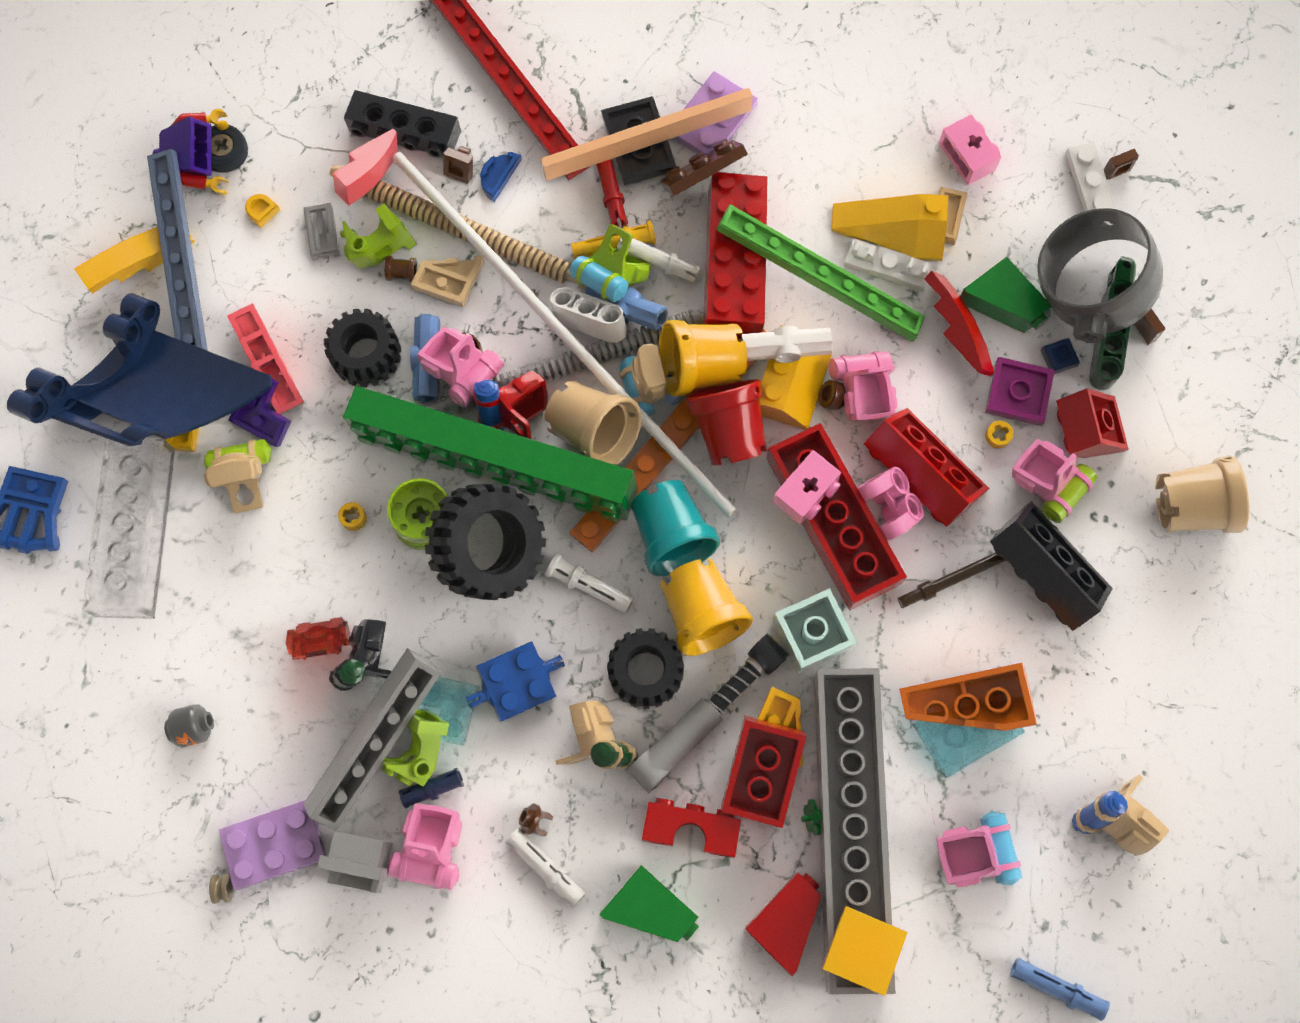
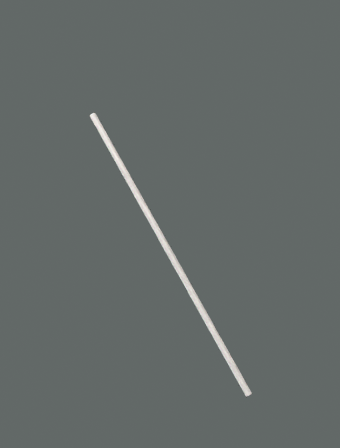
M401 152L396 153L393 161L613 395L621 394L631 398ZM639 406L643 428L728 518L732 516L737 509Z

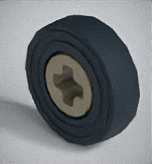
M215 125L211 126V170L219 173L236 170L244 163L248 156V145L244 135L231 125L225 130L217 129ZM226 145L228 148L227 150H218V146Z

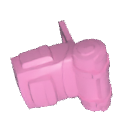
M443 327L418 353L422 369L433 377L441 378L451 385L448 390L450 399L463 408L474 401V384L482 380H492L504 367L503 361L496 353L488 349L482 353L475 347L470 334H462L454 328L448 329Z
M874 351L870 354L841 355L840 357L830 359L829 374L834 381H843L846 392L843 397L845 411L849 415L850 420H872L895 414V409L897 408L896 389L891 386L889 374L892 373V370H895L889 352Z
M415 803L413 810L408 811L405 824L403 825L404 846L401 852H394L388 862L389 877L397 878L403 882L409 881L433 886L436 889L452 890L459 879L458 865L450 863L452 848L457 847L462 831L459 813L439 806Z

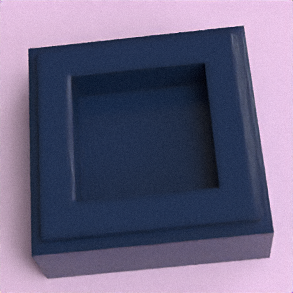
M1069 338L1045 345L1040 350L1048 368L1055 370L1054 374L1077 367L1080 364Z

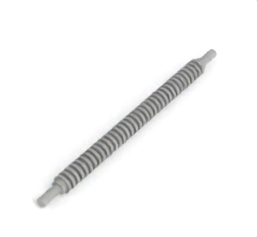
M690 309L688 310L689 316L684 311L681 313L682 318L680 314H676L674 317L675 320L685 321L687 324L703 325L704 311ZM672 316L667 317L668 320H674ZM640 326V333L637 328L633 329L634 335L629 330L627 331V337L619 342L610 343L605 341L606 344L604 345L603 341L599 340V347L594 342L591 343L592 349L588 345H585L584 348L599 364H602V357L604 362H608V355H610L612 360L616 359L615 353H617L618 357H622V350L625 355L630 354L629 348H631L633 353L637 352L636 346L639 348L643 343L651 344L652 342V344L657 345V338L659 339L661 330L655 331L650 328L646 330L644 326ZM570 350V357L567 352H564V359L558 354L555 355L557 361L550 357L549 364L544 359L541 360L543 365L541 367L539 362H535V369H533L532 364L527 365L529 371H526L523 366L520 367L522 373L519 374L518 370L514 369V376L509 371L506 372L508 378L505 379L504 375L500 374V381H497L496 377L493 378V381L501 388L530 371L536 372L544 380V377L547 376L548 381H552V374H554L555 379L560 378L558 372H561L564 377L567 376V369L569 374H573V367H575L577 372L581 371V364L583 369H587V367ZM449 395L444 396V400L424 406L441 412L447 410L449 412H460L459 405L455 404ZM473 402L469 403L471 408L475 407Z

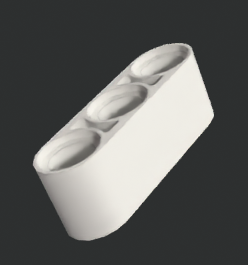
M566 287L558 288L551 293L550 303L553 314L564 326L610 343L619 342L626 337L627 328L624 314L618 305Z

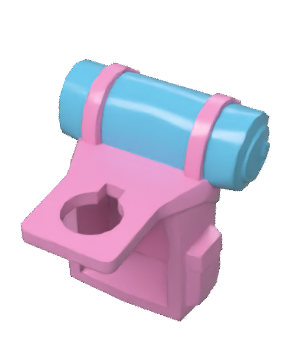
M989 812L980 819V827L973 830H968L966 826L944 831L942 836L937 837L940 861L949 885L955 884L957 888L981 883V878L995 877L999 884L1013 885L1023 878L1020 870L1021 864L1017 859L1010 834L1011 827L1007 822L1005 813Z

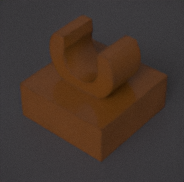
M460 146L458 150H454L448 147L443 154V175L468 184L473 177V156L469 155L471 149Z

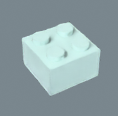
M830 588L776 612L772 619L798 674L852 650L857 644Z

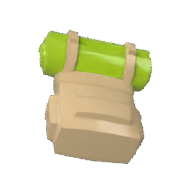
M265 439L248 440L247 443L224 448L220 446L214 450L207 451L204 459V466L206 468V473L204 474L205 482L211 488L225 486L228 489L234 513L263 507L258 482L262 474L261 465L270 462L271 447ZM240 484H246V488L250 489L254 494L253 501L248 505L241 504L238 501L237 494L241 490Z

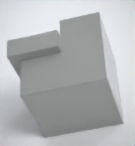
M334 831L328 856L320 855L317 868L330 871L327 883L381 893L388 873L387 865L393 843Z

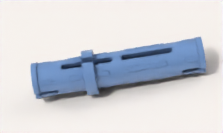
M1019 957L1015 960L1011 968L1010 977L1016 978L1065 1002L1066 1006L1072 1010L1077 1008L1100 1021L1105 1019L1110 1006L1109 1001L1083 990V986L1078 983L1073 985Z

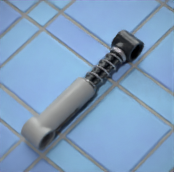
M768 633L747 653L748 658L745 660V665L739 666V671L735 675L731 674L730 680L727 683H721V688L717 692H712L710 699L701 698L653 747L644 752L628 768L627 772L647 793L654 790L668 776L670 771L723 721L721 713L725 714L724 710L730 704L734 705L733 701L738 696L743 697L742 693L748 687L751 688V684L756 679L760 680V677L765 674L771 675L788 658L789 654Z

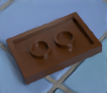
M726 138L715 143L712 146L714 150L704 155L701 152L692 156L688 160L689 164L681 169L679 166L671 168L664 173L666 177L661 179L660 182L668 193L676 196L743 158L748 153L742 143L734 140L728 141Z

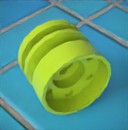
M425 478L410 479L401 483L391 493L387 504L388 518L398 539L408 547L425 550V545L429 544V536H425L426 527H431L433 523L429 518L433 510L441 509L438 503L444 497H448L445 490L436 482ZM424 513L426 516V522L424 523L419 521V514Z

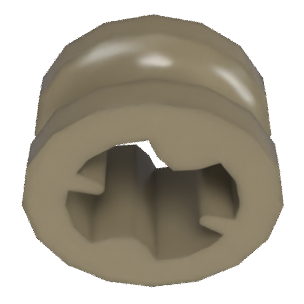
M224 874L222 878L219 875H212L209 884V895L213 904L219 903L220 900H223L224 903L231 902L233 885L230 874Z

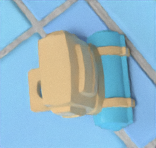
M645 344L639 347L637 356H630L622 360V363L619 365V376L623 380L624 388L628 395L650 417L655 412L654 403L670 393L666 389L665 376L657 345Z

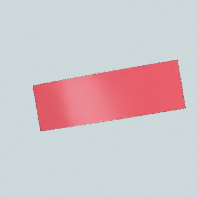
M394 129L350 152V164L333 173L335 193L348 206L375 187L392 165L393 157L398 152L397 132Z

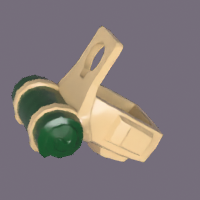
M592 700L569 706L581 752L556 760V765H571L592 759L595 765L603 769H612L614 767L616 769H626L637 760L638 753L635 748L625 741L616 740L611 727L614 723L613 717L608 707L602 702Z

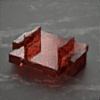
M342 617L332 618L330 621L318 623H300L296 626L295 631L293 629L287 630L285 644L289 655L292 654L293 660L302 658L306 660L309 657L339 654L342 652V644L343 646L349 645L350 629L348 622L344 621Z

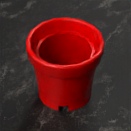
M753 379L730 383L686 397L689 410L696 416L711 465H722L721 459L728 458L730 463H735L762 455L761 451H768L760 406V398L763 395L760 380Z

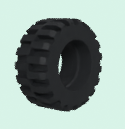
M500 484L467 485L466 488H458L452 491L451 497H444L438 503L441 509L433 510L429 518L433 521L432 526L426 527L425 536H429V544L425 545V553L430 554L432 557L428 564L432 571L439 572L437 575L439 582L442 585H449V590L456 594L483 600L506 599L512 597L515 593L514 591L521 592L528 585L526 580H533L537 575L538 571L535 568L537 564L542 565L544 555H541L542 547H546V538H542L541 531H545L543 521H538L537 519L539 511L536 506L528 505L530 500L523 493H517L516 489L509 486H501ZM484 513H489L497 520L501 527L503 548L499 558L491 567L486 570H480L469 555L468 535L473 523Z

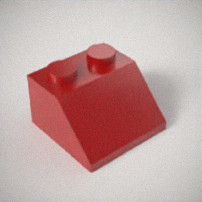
M1086 388L1056 400L1058 407L1057 418L1063 427L1065 435L1063 443L1069 455L1075 454L1077 457L1088 458L1129 450L1115 396Z

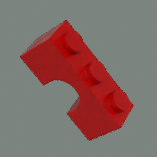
M656 798L655 803L648 802L642 841L673 847L674 836L677 830L684 825H694L701 829L705 837L703 853L735 858L741 819L735 818V815L721 812V809H717L716 814L704 812V806L687 803L685 809L674 807L673 800Z

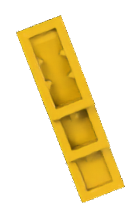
M158 227L110 247L77 266L74 270L92 294L116 278L122 283L143 268L150 272L163 263ZM190 235V240H191V244H192V243H194L195 241H194V239H193V238L191 237V235Z

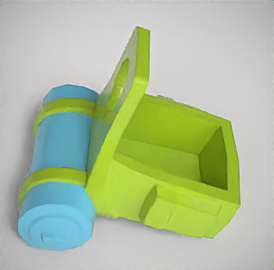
M610 224L601 246L591 258L585 256L577 257L571 264L569 272L570 276L576 279L578 284L586 285L601 294L603 299L611 300L615 303L626 295L629 286L647 280L651 265L628 255L627 252L633 236L616 225ZM616 234L622 239V247L618 251L616 248L611 247V239Z

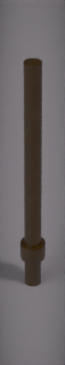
M995 552L933 582L928 580L917 585V589L898 597V603L903 609L920 600H930L936 597L937 592L1006 561V559L1001 558Z

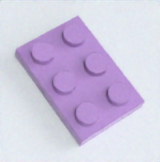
M713 71L684 109L743 90V88ZM754 95L752 99V110L758 104V98ZM752 110L674 137L673 139L697 154L703 152L705 155L714 150L712 146L715 143L726 138L729 141Z
M306 800L219 829L234 890H240L319 862L320 855L326 856L318 823L309 818L304 806Z

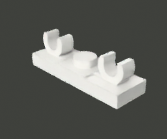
M854 238L844 263V267L924 292L927 284L924 278L931 272L933 263Z

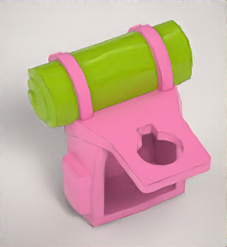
M1037 439L1012 468V478L1015 479L1016 484L1027 490V492L1031 494L1036 493L1046 502L1042 507L1044 515L1055 523H1061L1065 517L1070 515L1072 509L1086 492L1093 487V483L1098 477L1089 466L1082 463L1076 466L1077 456L1075 454L1067 458L1064 456L1065 453L1062 449L1048 441L1043 442Z

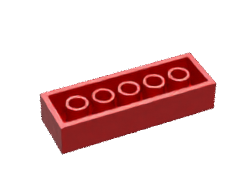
M716 172L711 175L708 189L703 325L738 324L743 333H737L736 336L742 339V334L762 333L765 324L766 258L716 229L729 204L767 225L768 176Z
M819 423L769 447L766 459L781 486L812 450L841 472L838 483L841 485L830 499L825 496L819 502V505L822 506L812 520L806 518L802 525L850 611L902 585L907 576L824 427ZM804 487L803 491L806 493H808L810 490L814 491V487Z

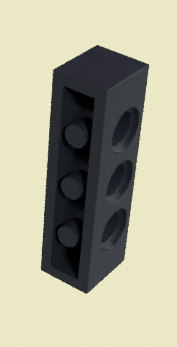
M354 90L344 115L349 132L355 136L377 138L394 129L397 132V145H401L410 151H424L436 158L443 157L448 147L455 149L461 133L457 116ZM426 132H432L428 135H423Z

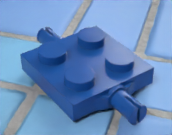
M533 641L475 666L481 678L482 690L466 696L467 702L479 698L469 703V707L472 709L487 701L494 708L499 722H502L557 697L550 683L549 673L565 667L564 661L552 665L562 660L561 655L544 662L539 657Z

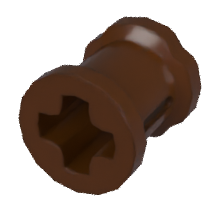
M387 256L384 268L386 281H392L394 278L408 279L409 282H412L417 272V259L402 260L394 259L393 256Z

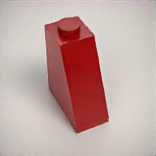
M799 872L793 875L744 928L791 976L797 972L822 896L817 891L820 887L818 883L807 873L802 876Z

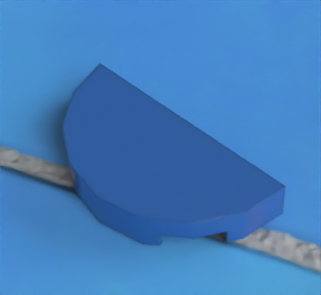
M508 152L507 155L493 156L483 165L480 173L481 186L485 195L493 202L496 201L522 161L520 154Z

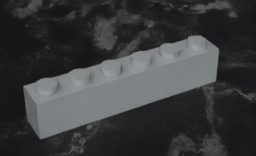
M409 648L405 650L304 802L310 819L334 831L338 830L441 675V672L431 661Z

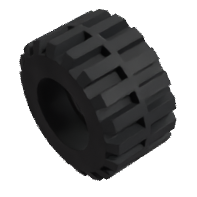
M359 308L353 309V314L348 315L347 311L342 313L343 318L340 320L335 318L332 321L334 327H328L326 330L328 338H324V346L326 348L324 351L339 377L343 381L347 380L350 385L356 386L358 382L360 387L367 388L368 383H372L374 387L379 385L378 380H388V373H395L397 370L395 363H400L401 356L399 353L402 352L398 337L388 319H384L382 314L378 312L373 315L371 309H365L361 313ZM362 339H374L377 341L376 348L368 356L362 358L349 356L350 349L356 342Z
M639 628L632 634L627 632L621 641L618 639L615 642L614 649L610 650L607 670L614 692L619 695V698L623 702L627 701L630 703V706L635 708L641 706L643 709H649L650 706H656L657 708L662 706L663 702H669L675 692H678L684 674L683 655L678 650L677 643L673 639L667 638L666 633L662 631L660 634L656 633L655 629L649 628L648 631H642V628ZM651 653L662 660L664 672L657 682L650 685H641L629 677L628 664L636 655Z

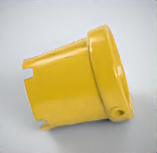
M680 320L665 321L659 337V355L665 376L666 389L671 396H684L690 394L694 389L742 380L738 375L746 373L747 348L745 341L738 342L736 334L743 333L738 324L697 325L687 324L685 321Z
M707 558L709 565L704 566L701 559L691 561L669 573L672 581L668 585H666L664 579L660 583V588L677 630L676 641L679 650L685 656H697L721 648L744 634L753 622V617L748 609L737 601L720 574L715 562Z

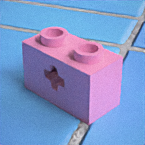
M972 114L943 129L939 144L967 185L996 171L1001 159L999 148L996 144L991 143L985 134L983 125L977 122Z
M812 450L776 491L772 502L799 524L806 518L812 520L822 507L819 505V502L825 496L830 499L841 484L838 483L841 472ZM804 487H814V491L810 490L808 493L803 491Z

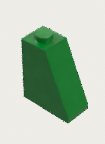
M1005 257L965 287L960 295L967 307L1022 333L1027 332L1032 327L1037 330L1049 319L1046 315L1051 306L1008 257Z
M642 865L599 914L603 919L675 942H679L682 937L688 941L699 927L695 923L699 917Z

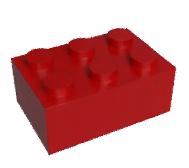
M745 715L721 803V812L783 828L807 737L805 731Z

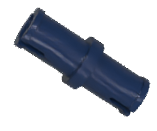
M454 768V770L432 778L430 776L424 787L415 784L405 789H400L399 794L402 805L406 809L409 806L415 805V803H420L427 799L436 800L440 794L463 787L462 775L458 768Z

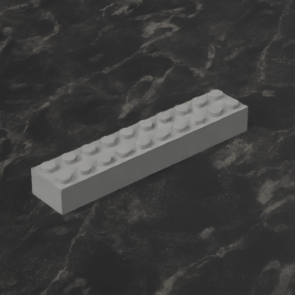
M879 668L817 669L814 674L818 799L822 815L820 852L825 958L844 906L892 925ZM895 970L886 994H896ZM825 971L826 993L879 994Z

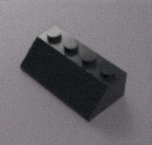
M1032 501L1015 514L990 540L994 551L1012 565L1016 575L1020 579L1025 580L1034 589L1037 598L1047 603L1055 612L1057 619L1062 624L1067 625L1072 631L1101 611L1113 589Z

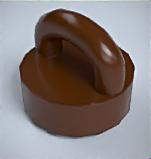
M833 380L826 381L819 391L820 405L832 410L841 409L845 405L843 399L846 393L844 384Z

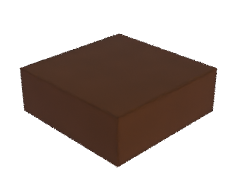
M1135 148L1109 159L1103 169L1106 179L1110 180L1131 171L1139 157Z
M1152 309L1133 324L1148 345L1156 341L1166 330Z

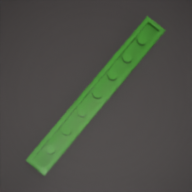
M729 204L716 229L717 231L911 342L917 338L925 318L924 315Z

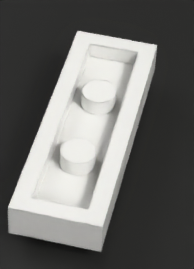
M1095 142L1068 147L1065 154L1083 211L1099 208L1116 209Z

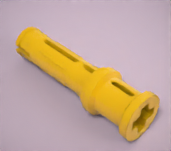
M651 220L646 221V224L631 228L627 225L621 228L638 241L645 244H657ZM616 234L612 237V248H616L618 242H621L619 235ZM605 235L571 243L574 259L580 256H593L601 246Z

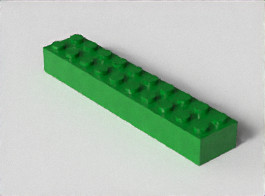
M355 386L343 414V419L350 426L349 429L358 436L357 439L367 445L378 443L384 445L386 450L400 454L401 451L410 453L412 458L422 462H427V459L436 461L437 465L447 470H453L455 467L464 470L466 475L476 479L484 476L490 478L494 484H500L501 486L513 485L519 487L518 490L527 495L535 496V493L545 495L546 499L553 503L562 504L564 501L573 504V507L581 512L590 513L593 510L602 513L601 516L610 521L617 522L618 519L627 521L631 511L630 504L638 491L633 470L359 386Z

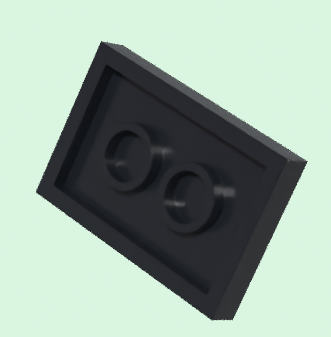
M653 96L601 110V116L608 135L660 118ZM668 140L615 158L624 185L664 175L665 172L676 167Z

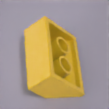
M831 355L805 356L790 363H780L775 361V359H769L761 382L763 393L760 398L762 417L804 430L808 429Z

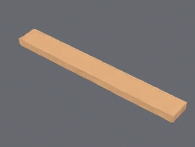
M746 88L543 157L541 162L546 181L750 112L752 110L753 95L750 89Z

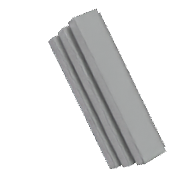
M331 203L304 207L312 260L316 261L318 257L327 259L329 255L340 256ZM322 211H326L332 246L329 248ZM315 212L321 242V249L319 250L316 247L311 214Z

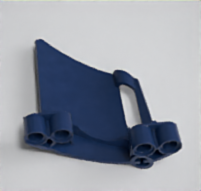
M129 293L120 304L121 314L113 313L104 321L103 334L107 338L112 339L116 346L101 363L73 385H70L60 375L42 368H34L27 375V389H17L10 394L7 400V410L11 414L35 424L55 419L121 444L135 446L141 445L142 441L150 435L168 439L208 425L244 407L273 386L272 378L269 374L156 331L160 316V305L150 299ZM103 413L132 426L118 433L96 424L92 420Z

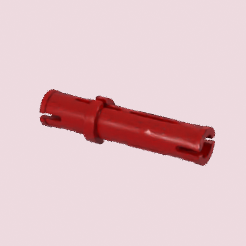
M612 159L596 164L604 193L603 204L608 209L610 224L619 227L617 221L619 218L621 226L624 228V226L628 225V219L623 207L625 200L623 194L619 191Z

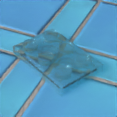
M918 721L913 724L944 778L951 776L1025 733L1023 728L1000 731Z

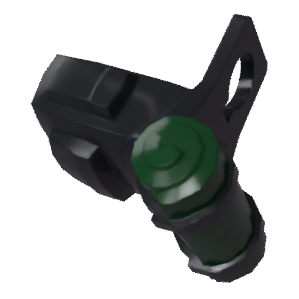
M364 619L359 625L353 627L348 644L352 647L349 659H346L335 667L333 671H330L329 682L334 688L340 691H348L359 684L364 676L387 679L391 671L378 668L386 627L385 621Z

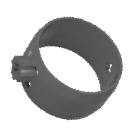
M1092 209L1067 219L1046 239L1038 258V279L1043 295L1054 313L1062 321L1074 328L1073 336L1075 339L1086 343H1099L1100 340H1105L1107 333L1125 329L1139 321L1154 306L1163 285L1162 257L1150 231L1137 218L1117 209ZM1127 240L1137 243L1148 250L1142 272L1135 282L1118 296L1092 305L1070 304L1056 297V285L1062 270L1083 249L1102 241Z

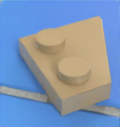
M474 256V260L458 261L457 258H448L443 261H421L410 284L412 290L464 308L483 267L484 258L482 256Z

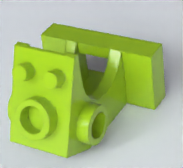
M384 203L375 209L380 217L378 228L368 236H358L356 231L351 229L345 221L342 222L343 231H340V236L346 240V245L343 246L345 256L348 261H351L359 269L379 265L387 256H391L403 246L410 250L417 245V242L404 223Z
M417 709L407 724L412 734L410 748L399 757H385L382 762L384 766L381 770L390 777H393L396 772L395 778L409 786L415 782L424 787L436 769L441 735L447 736L449 723L430 710ZM411 756H415L412 760L407 762Z

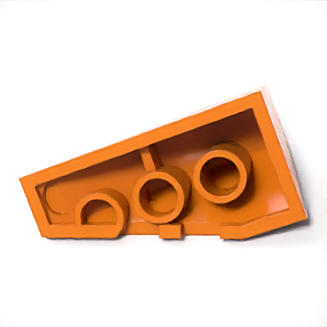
M1022 662L899 689L905 718L908 720L1000 731L1037 725L1033 698L1026 669Z

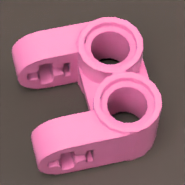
M893 467L878 474L858 487L864 501L873 498L877 504L883 505L882 515L885 523L880 526V529L887 541L903 534L924 517V510L920 500L915 494L909 493L910 485L908 478L898 467Z

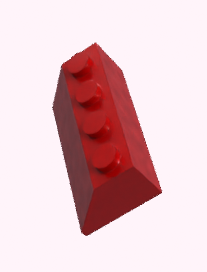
M908 408L885 419L863 443L869 449V453L874 459L881 461L888 469L898 467L905 473L909 481L910 493L915 494L920 502L931 511L932 517L936 521L943 523L946 527L957 520L990 489Z

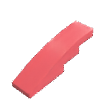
M252 303L227 315L239 338V342L251 362L252 368L271 375L272 379L279 382L270 401L276 413L282 414L304 403L255 305Z

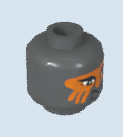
M199 704L174 709L164 724L166 737L180 748L206 742L211 735V730L214 728V718L210 712H207Z

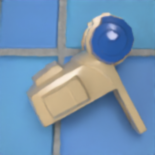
M1140 774L1126 782L1118 792L1109 791L1101 794L1091 804L1084 805L1078 809L1072 818L1073 828L1076 831H1080L1083 834H1091L1103 830L1117 841V845L1135 856L1149 852L1169 832V829L1152 812L1131 797L1132 792L1143 779Z

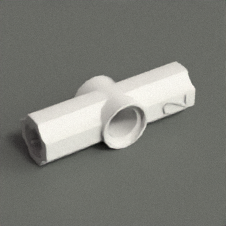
M781 326L775 328L772 332L742 334V341H745L747 348V361L775 359V361L780 363H790L805 356L832 354V334L830 328L798 330L795 326Z

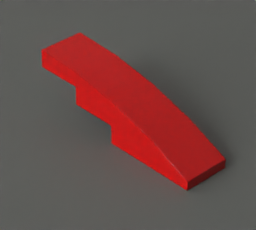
M931 271L924 280L941 297L934 307L950 324V327L943 333L944 336L978 373L991 377L995 372L987 345L975 318L948 279L942 274Z

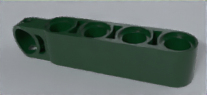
M1125 256L1120 257L1108 276L1106 292L1101 302L1116 297L1114 293L1121 294L1135 282L1136 263L1134 259ZM1130 326L1116 332L1107 333L1105 340H1100L1099 343L1094 344L1089 381L1094 388L1098 390L1110 389L1121 377L1124 370ZM1105 344L1112 345L1115 351L1109 350ZM1101 370L1108 371L1111 377L1105 376Z

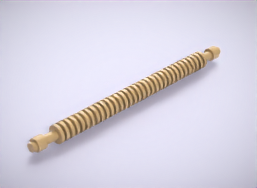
M333 165L329 172L330 176L333 177V173L344 166ZM382 180L364 195V197L375 200V202L384 203L389 208H393L396 211H400V213L469 242L434 203L424 198H419L417 195L406 192L399 187H394V185ZM460 215L497 255L523 267L526 266V268L532 269L534 272L539 271V274L552 278L555 281L558 280L559 283L563 284L566 280L578 284L576 279L570 276V262H565V260L559 259L556 256L552 257L551 254L533 248V246L520 242V240L507 236L504 233L501 234L499 231H495L492 228H488V226ZM578 284V288L586 291V285Z

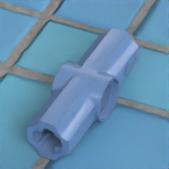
M586 287L585 294L621 307L625 324L631 321L655 331L661 330L669 314L667 307L644 299L632 287H628L626 295L615 303L611 300L603 299L601 294Z
M420 314V316L415 317L414 346H411L410 364L413 371L412 397L414 401L422 403H432L438 400L439 379L424 371L418 359V353L440 331L439 317L431 314Z

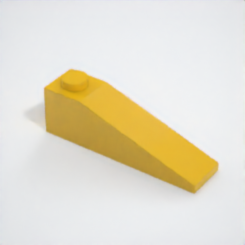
M914 194L833 203L831 231L861 241L866 240L923 261H942L947 227L948 195Z

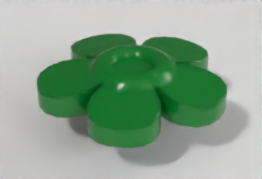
M809 799L807 805H804V816H801V821L806 822V828L809 833L813 832L817 836L821 834L822 815L816 801Z

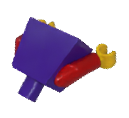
M214 109L210 115H206L205 112L180 114L169 127L161 130L159 134V148L154 149L152 154L168 149L176 151L181 183L185 187L206 190V187L219 195H226L228 193L225 190L217 189L220 182L229 183L221 176H215L211 180L207 179V176H212L211 124L209 123H213L220 130H225L229 127L226 121H218L221 117H228L222 109Z

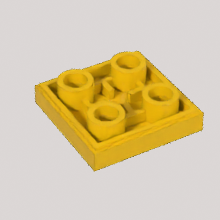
M844 906L822 969L885 996L908 932Z

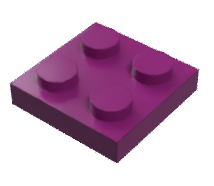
M998 357L995 361V373L992 376L985 413L1042 426L1046 418L1055 370Z

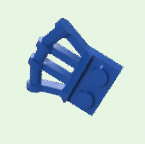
M9 466L0 489V516L10 506L0 531V548L6 550L15 548L18 549L19 553L24 554L48 549V551L59 550L60 541L57 535L56 516L61 512L59 508L69 481L62 477ZM22 510H29L20 538L15 537L14 532ZM43 513L45 538L33 539Z

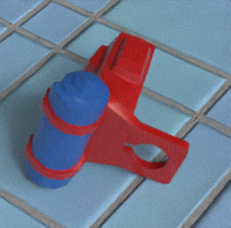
M530 371L501 388L493 380L476 382L474 384V401L478 410V423L503 431L507 428L519 436L532 439L529 421L546 410L548 404L545 380L536 372Z

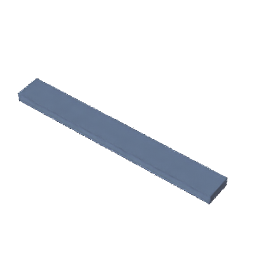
M168 149L147 156L174 336L176 339L208 351L177 152L173 149Z

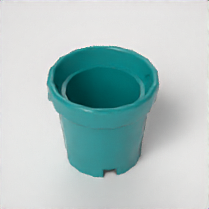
M668 480L657 483L655 485L658 491L649 495L647 489H645L630 504L646 550L644 553V563L648 572L655 576H669V573L674 569L694 560L701 559L704 562L720 546V538L715 527L705 522L688 490L680 480Z

